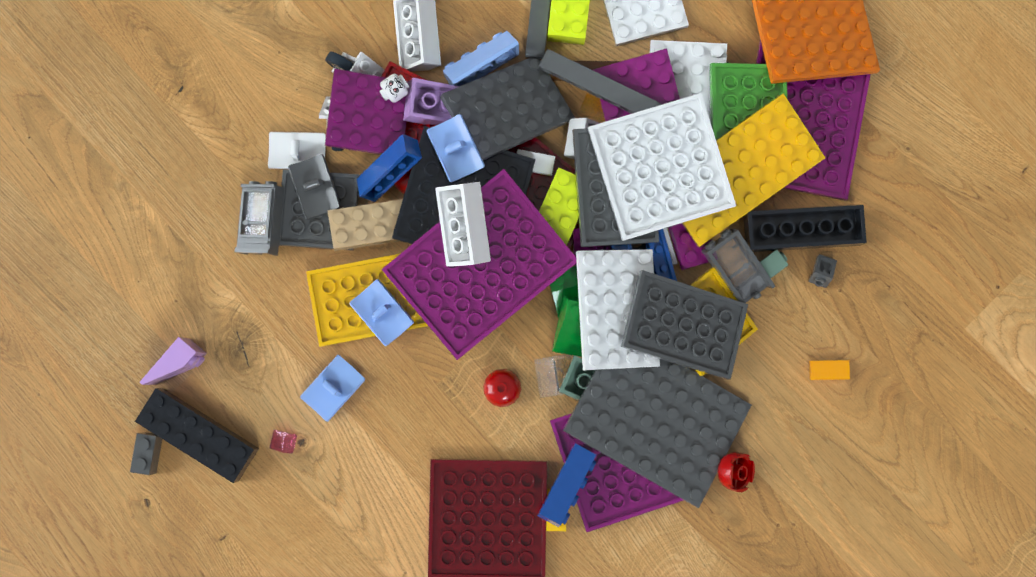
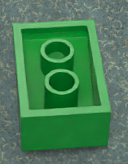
M577 266L568 269L549 285L558 319L563 296L579 298Z
M563 296L552 352L582 357L579 298Z

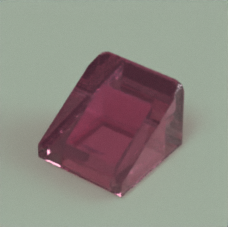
M274 430L270 449L292 454L297 435Z

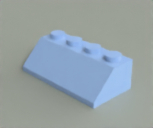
M508 31L504 33L499 32L493 36V40L488 43H481L472 53L467 52L461 56L459 61L447 64L443 74L450 85L462 86L486 76L518 56L519 43Z

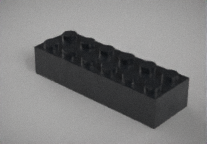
M864 205L750 211L743 216L745 241L752 252L861 246L867 243Z
M155 388L134 421L232 483L239 482L259 450L252 443L163 388Z

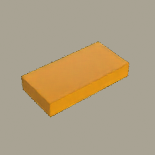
M849 360L809 361L810 380H850Z

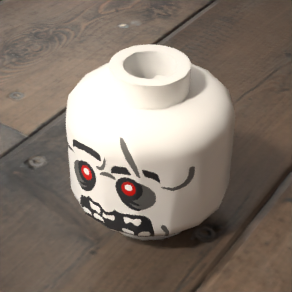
M392 74L380 83L382 90L379 92L385 101L389 99L395 103L408 94L407 89L409 85L401 74L399 76Z

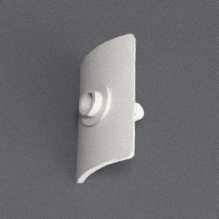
M270 132L268 168L288 169V166L308 160L320 154H323L325 157L326 146L324 145L326 134Z

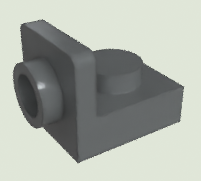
M819 254L815 261L813 273L809 277V282L826 288L833 279L837 260Z

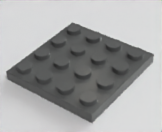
M283 169L281 187L284 188L279 246L334 249L328 213L306 219L290 172ZM330 173L341 207L338 209L357 206V178L360 175Z

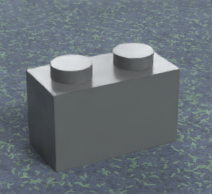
M137 433L130 468L131 473L144 475L157 473L162 438L151 433Z

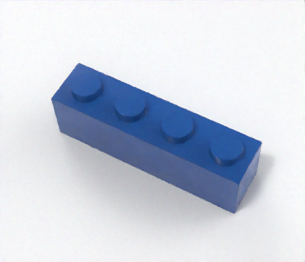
M402 134L357 178L359 196L376 202L422 158L418 140Z
M576 443L574 444L537 515L538 517L557 527L561 526L562 523L566 524L570 513H568L570 506L574 507L578 501L579 496L576 494L579 488L583 489L587 483L588 478L585 476L588 470L592 472L597 461L594 460L596 454Z

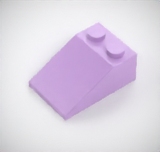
M412 78L407 83L409 88L405 98L403 121L439 125L452 118L440 96L460 86Z
M178 337L143 377L140 383L142 385H156L191 370L195 366L199 367L204 362V356L207 353L191 339Z

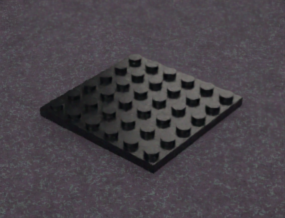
M424 126L419 141L422 158L411 169L392 239L413 244L440 222L436 195L437 187L480 182L482 187L505 169L526 195L536 159L506 150L483 160L484 168L457 181L450 182L427 134V129L430 127Z

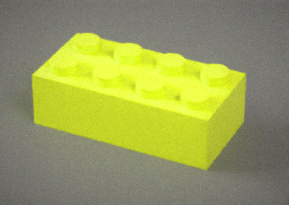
M552 0L547 41L584 45L590 0Z
M558 167L539 212L566 246L579 219L576 175Z

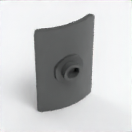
M323 154L288 166L306 219L328 213L327 210L341 207Z

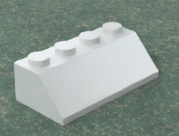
M393 0L399 66L410 72L426 71L441 66L435 0Z
M480 182L437 187L436 195L446 266L475 265L490 262Z

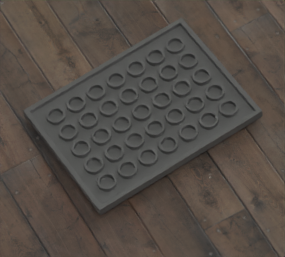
M660 359L659 367L595 370L563 431L699 508L717 474L721 459L728 453L752 405L707 378L699 376L698 373L690 368Z

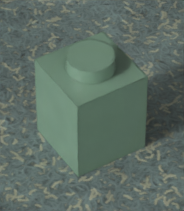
M775 250L761 260L760 264L769 277L772 278L788 266L786 262L788 260L784 253Z

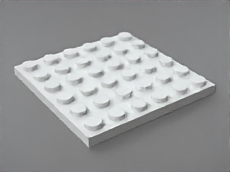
M701 93L588 127L622 241L736 206Z

